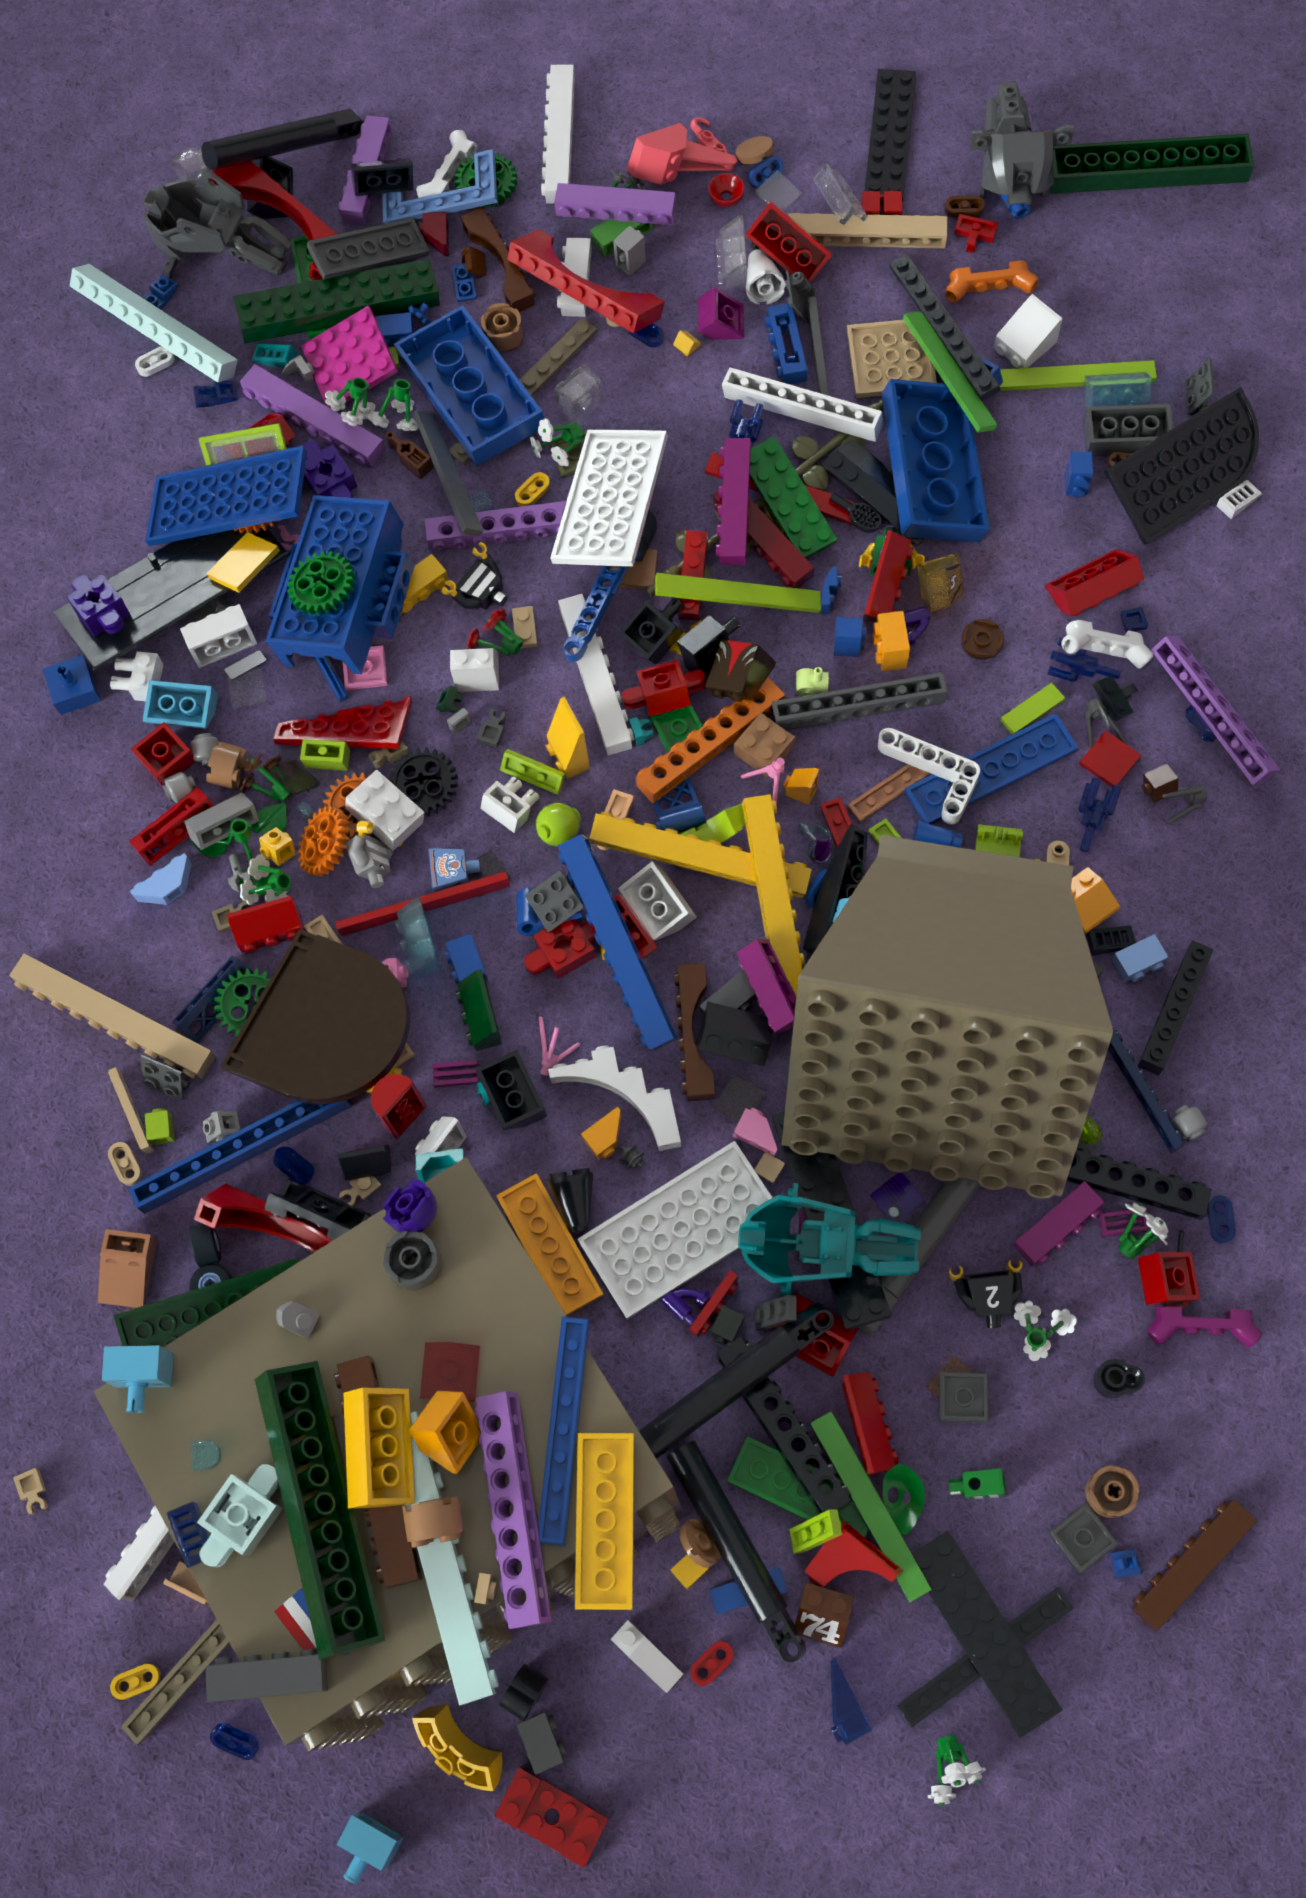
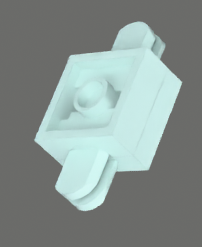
M268 1464L260 1465L248 1482L233 1474L229 1476L197 1522L212 1533L199 1553L204 1564L211 1567H221L234 1550L243 1556H251L283 1509L270 1499L279 1486L275 1467Z

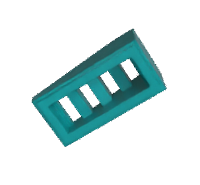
M257 343L252 362L285 368L289 361L298 356V353L292 345Z

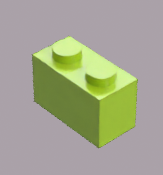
M303 739L300 760L305 768L348 771L350 749L346 742Z

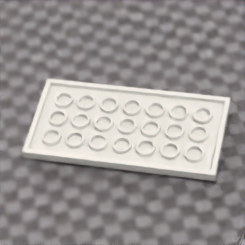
M587 430L551 554L552 564L634 565L668 438L666 431Z
M733 1141L577 1240L628 1320L664 1297L669 1291L675 1290L740 1249L738 1246L740 1225L745 1223L748 1214L752 1210L771 1199L772 1196L737 1143Z

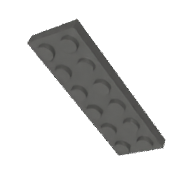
M414 218L310 240L307 243V248L323 280L428 256L430 253V249Z

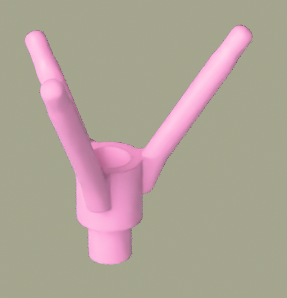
M777 758L771 765L743 774L741 778L744 779L765 772L774 779L772 801L775 800L777 806L780 775L785 773V761L783 758Z
M539 1017L542 1044V1068L540 1074L548 1076V1069L553 1068L555 1064H558L564 1057L577 1049L580 1043L577 1042L558 1056L554 1055L553 1052L559 1028L555 1027L549 1051L547 1052L543 1017Z

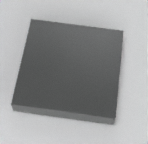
M940 1371L939 1421L988 1423V1373Z
M1087 1502L1048 1532L1079 1574L1119 1544Z

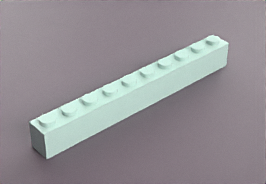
M86 264L72 268L70 287L216 382L234 377L238 359L94 266Z
M416 1411L410 1413L411 1426L420 1415ZM412 1437L415 1504L411 1505L419 1504L422 1501L443 1498L441 1488H444V1481L441 1472L435 1471L434 1460L419 1450ZM439 1537L433 1538L434 1542L417 1547L460 1706L495 1695V1687H498L499 1684L495 1670H489L487 1658L491 1657L489 1646L486 1640H481L479 1629L483 1628L481 1617L478 1611H473L471 1603L472 1600H475L474 1591L471 1583L466 1584L463 1572L467 1571L466 1562L463 1554L458 1555L455 1545L460 1543L459 1538L440 1542Z

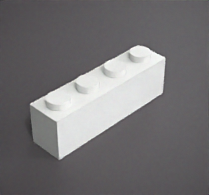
M567 238L566 246L562 248V257L565 258V262H561L570 271L588 281L592 254L591 238ZM561 291V296L557 297V308H561L562 316L585 317L586 305Z

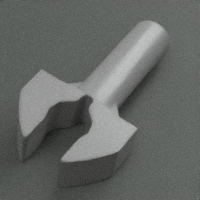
M231 854L229 860L234 875L228 878V882L233 890L240 892L238 887L239 879L245 882V880L252 881V878L248 872H242L238 856Z

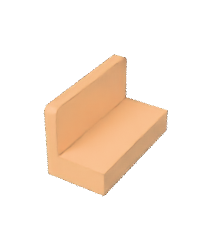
M179 1561L171 1579H165L163 1584L204 1605H209L188 1565Z

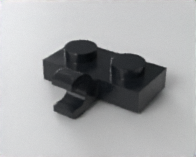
M1112 675L1093 684L1095 691L1114 722L1134 712L1127 701L1131 694L1138 691L1134 684L1121 690Z

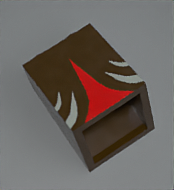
M721 639L705 687L712 692V696L719 699L729 697L737 702H742V700L751 701L774 669L776 661L758 644Z

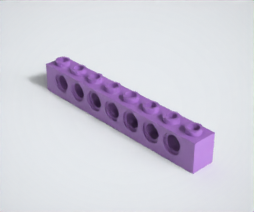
M567 501L475 512L483 529L481 536L462 533L455 515L425 519L429 550L461 549L470 545L479 546L478 543L481 542L484 544L493 542L501 544L509 540L524 541L527 538H545L548 535L558 534Z
M1178 635L1165 636L1151 649L1152 653L1252 785L1264 784L1280 771L1279 767Z
M504 1391L476 1398L475 1414L480 1423L481 1430L479 1442L484 1452L485 1462L483 1470L489 1487L487 1499L492 1508L493 1519L491 1527L496 1536L497 1549L495 1555L501 1571L500 1589L504 1594L505 1600L504 1618L508 1623L509 1629L550 1623L552 1619L518 1393ZM498 1418H500L501 1420V1426L499 1430H497L496 1428V1421ZM502 1446H504L505 1448V1455L503 1458H501L500 1456V1449ZM506 1474H508L509 1476V1484L507 1487L504 1484V1478ZM510 1503H512L514 1507L511 1516L508 1512V1506ZM515 1531L518 1535V1540L516 1544H514L512 1540V1536ZM518 1561H520L522 1564V1571L520 1574L518 1573L516 1568ZM522 1590L526 1593L525 1603L521 1600Z

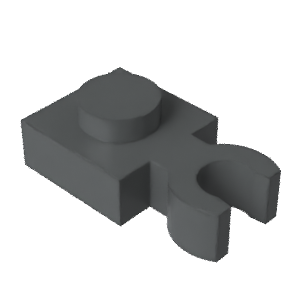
M492 708L489 713L490 722L483 721L476 739L478 743L498 748L505 730L501 724L506 721V713L503 711L502 715L496 718L494 717L496 711Z

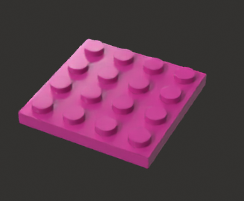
M369 306L301 345L307 362L314 369L315 373L313 376L324 403L330 409V405H327L325 402L327 399L325 393L327 391H338L339 393L346 386L348 380L352 381L356 377L364 379L370 385L369 389L399 372L374 313ZM348 389L343 395L346 399L345 403L353 399Z

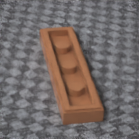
M907 764L850 802L847 808L856 820L862 823L905 794L904 788L930 776V773Z

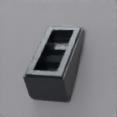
M1131 926L1090 930L1087 933L1092 956L1120 951L1136 943ZM1122 933H1127L1129 943L1124 942ZM1114 934H1118L1119 944H1116ZM1108 935H1109L1110 940H1111V944H1109V945H1108V942H1107V939H1106V936H1108ZM1098 937H1101L1103 945H1099Z

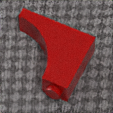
M846 1521L841 1523L842 1535L825 1542L805 1569V1572L809 1575V1580L823 1588L830 1584L836 1576L847 1571H871L882 1575L891 1582L896 1580L903 1572V1569Z

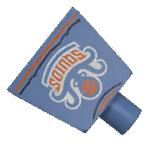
M429 849L431 881L434 892L468 883V874L481 872L479 859L467 861L463 849Z

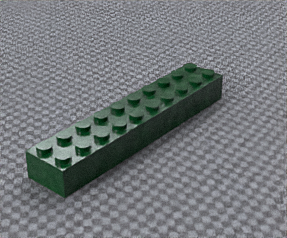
M1249 133L1054 147L1053 156L1054 184L1050 187L1051 194L1249 182L1254 168Z
M430 259L233 296L244 344L333 327L366 306L372 309L374 316L409 312L408 307L410 305L414 308H419L423 302L430 308L440 306L439 290Z
M318 1361L266 1370L254 1380L319 1660L374 1646L385 1641V1636L354 1509L348 1508L347 1480Z

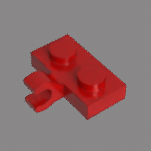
M959 214L954 235L967 237L966 252L974 253L977 240L993 243L998 222Z

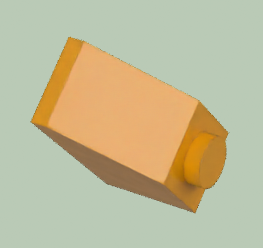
M794 769L792 775H788L783 787L786 788L785 796L810 805L818 788L819 769Z
M616 1107L581 1133L583 1141L598 1160L601 1158L607 1159L615 1153L622 1117L619 1107Z

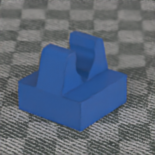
M1136 1549L1110 1553L1116 1579L1141 1574Z

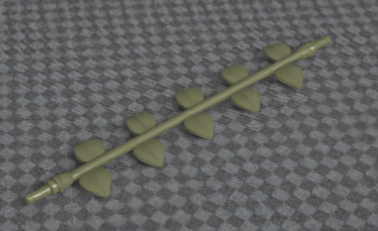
M880 400L877 404L873 403L868 407L881 411L884 409L883 401ZM841 432L818 450V445L812 438L807 436L797 437L793 439V453L797 458L805 460V462L797 467L795 471L799 476L802 475L805 485L825 491L828 487L827 472L823 467L814 464L840 443L842 445L852 439L866 449L864 439ZM762 497L754 502L759 509L764 505L766 516L775 520ZM715 510L716 517L721 521V517H718V512ZM686 530L676 533L675 543L681 553H684ZM717 533L709 538L707 551L720 541L721 537H717ZM747 543L746 554L750 551V543ZM683 560L677 565L664 570L663 574L680 575ZM706 563L704 578L711 579L710 568ZM655 583L646 589V593L650 597L655 594Z

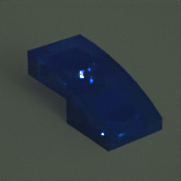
M215 381L214 386H194L193 388L196 408L211 407L238 400L235 381Z

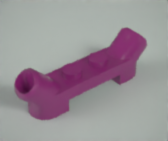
M1182 1307L1155 1308L1156 1320L1147 1328L1149 1337L1157 1344H1164L1177 1330H1185V1334L1198 1335L1200 1331H1209V1335L1222 1336L1224 1332H1231L1245 1347L1249 1348L1262 1337V1332L1252 1323V1311L1242 1309H1230L1225 1313V1319L1182 1317Z

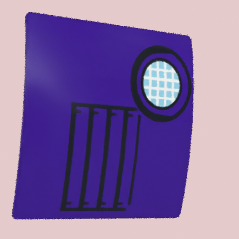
M899 1172L869 1195L886 1217L896 1222L902 1221L925 1203V1200L906 1176Z

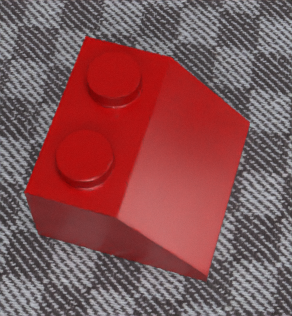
M1158 1252L1138 1257L1146 1305H1164L1200 1300L1192 1252Z

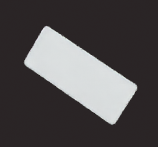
M260 650L225 668V672L230 679H234L266 661V658Z

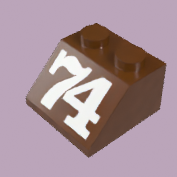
M805 1583L795 1622L798 1632L802 1637L841 1648L854 1597Z

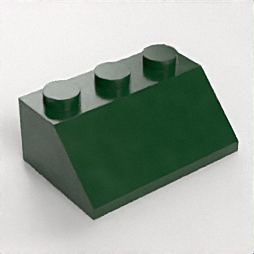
M478 969L458 982L459 991H455L458 1003H463L465 1011L461 1012L464 1025L468 1024L470 1032L466 1033L469 1046L474 1045L476 1051L502 1044L487 984L482 970Z

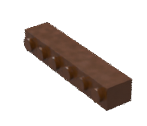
M1235 1499L1228 1502L1223 1500L1215 1509L1217 1512L1212 1520L1207 1518L1198 1527L1201 1532L1195 1538L1190 1536L1183 1543V1552L1179 1556L1175 1553L1165 1564L1168 1568L1162 1574L1157 1572L1151 1578L1149 1583L1152 1586L1146 1592L1141 1590L1133 1598L1132 1601L1135 1604L1131 1609L1153 1631H1158L1257 1522Z

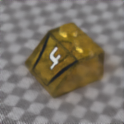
M958 553L917 564L922 600L930 612L951 607L964 593Z

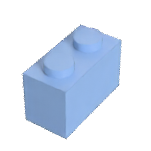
M1154 934L1116 952L1111 960L1124 983L1130 980L1132 982L1139 981L1149 971L1155 973L1165 967L1164 964L1168 956Z

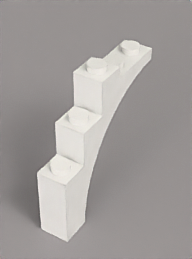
M607 1045L597 1047L595 1051H591L593 1060L580 1059L575 1061V1064L566 1065L561 1063L554 1065L552 1069H548L552 1084L560 1082L589 1083L606 1088L627 1100L646 1120L655 1137L659 1151L681 1147L670 1089L656 1088L651 1090V1093H647L641 1068L633 1066L623 1069V1072L618 1071L614 1047Z

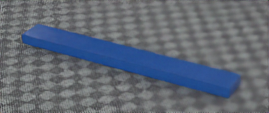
M562 1317L538 1523L540 1544L565 1546L589 1319Z

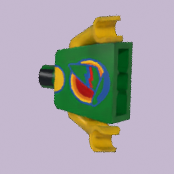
M895 527L885 528L884 536H877L875 543H871L860 556L859 567L862 565L868 566L870 575H875L887 531L890 530L897 533ZM915 548L913 549L911 559H906L904 567L908 568L906 576H910L911 567L912 569H916V566L925 568V557L918 554Z

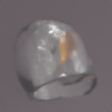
M197 147L184 148L175 155L171 162L179 180L202 177L201 172L203 168H207L202 158L201 149Z

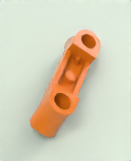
M1026 261L1009 262L1008 269L971 273L970 267L958 268L949 274L950 284L945 289V295L950 302L958 303L968 292H984L992 289L1003 290L1007 287H1017L1030 294L1037 287L1038 276L1029 271Z

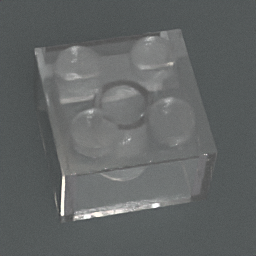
M585 364L579 369H575L566 380L561 381L556 386L555 396L558 412L570 423H579L604 402L601 378Z

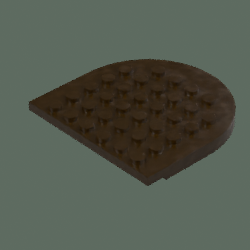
M299 929L220 1067L226 1072L299 1102L332 1104L354 1098L375 1086L379 1080L390 1072L400 1058L410 1027L407 998L393 973L376 958L318 934L314 935Z

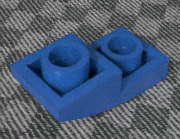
M466 264L451 266L457 302L477 299L473 274L466 272Z
M162 274L150 285L151 292L143 299L161 310L174 295L178 288V283Z
M832 567L826 577L822 591L821 614H829L830 607L834 606V595H837V588L841 587V575H837V567Z

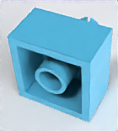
M159 1345L104 1347L102 1381L117 1388H128L126 1412L136 1413L138 1411V1413H143L145 1411L146 1387H172L174 1354Z
M362 1812L353 1814L336 1844L355 1855L343 1877L357 1885L367 1864L380 1871L389 1867L404 1836Z

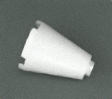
M762 249L754 250L748 257L746 294L750 301L760 305V302L767 301V305L778 301L785 292L784 277L768 254Z

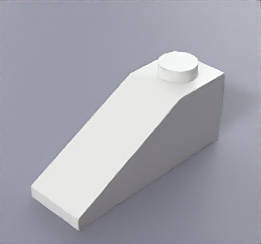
M629 1620L611 1638L666 1693L683 1675Z

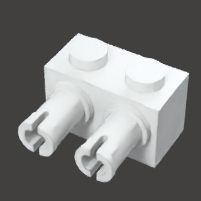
M136 652L134 659L117 658L115 670L131 671L132 674L130 678L112 676L111 680L113 681H110L111 689L127 690L134 700L146 701L149 680L160 681L164 664L158 654Z
M512 777L504 786L496 781L483 794L480 808L513 833L528 820L531 806L539 800V795L536 792L531 795L534 792L532 789H529L522 798L518 797L515 793L522 788V783L519 779L516 781V777Z

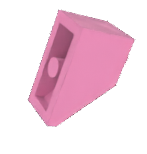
M745 1108L732 1137L774 1156L777 1146L767 1118L763 1117V1113L755 1108L750 1110Z

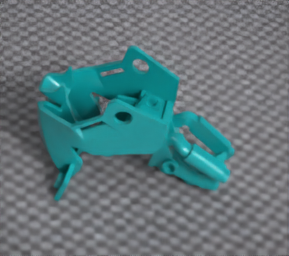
M794 1183L793 1188H788V1196H775L748 1214L745 1223H742L739 1227L738 1246L742 1250L745 1261L758 1274L771 1283H782L781 1297L791 1295L792 1282L852 1277V1265L860 1266L864 1271L874 1274V1276L911 1275L912 1273H918L917 1240H921V1229L915 1228L911 1224L882 1218L869 1220L862 1226L855 1225L856 1212L798 1197V1183ZM802 1207L825 1211L824 1221L806 1220L802 1224L801 1234L789 1235L790 1221L797 1210H802ZM878 1232L899 1237L878 1236ZM788 1251H800L799 1260L803 1263L821 1264L820 1274L793 1276L787 1265Z

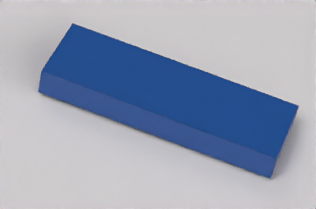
M780 1567L769 1570L780 1593H786L787 1588ZM736 1582L710 1589L716 1614L748 1605Z

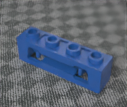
M789 303L768 307V315L764 316L766 328H770L768 333L770 345L774 344L772 354L774 362H778V366H776L778 379L781 378L782 383L786 384L806 382L807 366L794 311ZM787 324L788 338L793 355L788 357V363H786V351L781 334L787 332Z

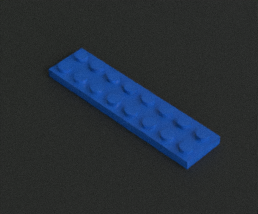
M1056 713L966 757L976 762L980 767L978 782L967 806L1078 751V746ZM971 772L964 773L966 776L969 777L974 776V774ZM932 774L904 788L905 795L921 821L933 824L942 819L943 804L953 782ZM961 790L956 791L958 795L966 794L964 791ZM954 809L947 810L951 814L957 812Z

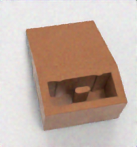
M105 1229L100 1253L98 1303L132 1308L145 1305L158 1239L150 1234Z

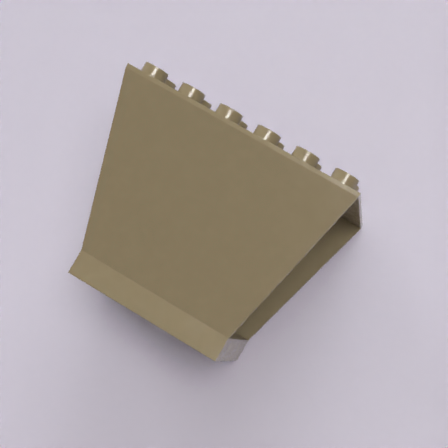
M881 835L876 859L798 977L782 1145L790 1146L794 1152L801 1155H813L817 1152L834 1154L841 1161L849 1164H859L866 1160L883 1163L887 1169L899 1173L907 1172L911 1169L931 1172L933 1177L942 1181H954L958 1177L978 1181L982 1187L991 1190H1000L1006 1186L1024 1189L1030 1196L1040 1199L1050 1198L1053 1195L1062 1196L1113 1034L1111 1020L1071 890L1074 866Z

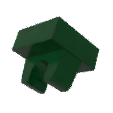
M450 685L442 691L436 709L441 712L456 713L460 708L454 705V701L460 703L464 698L457 693V688Z

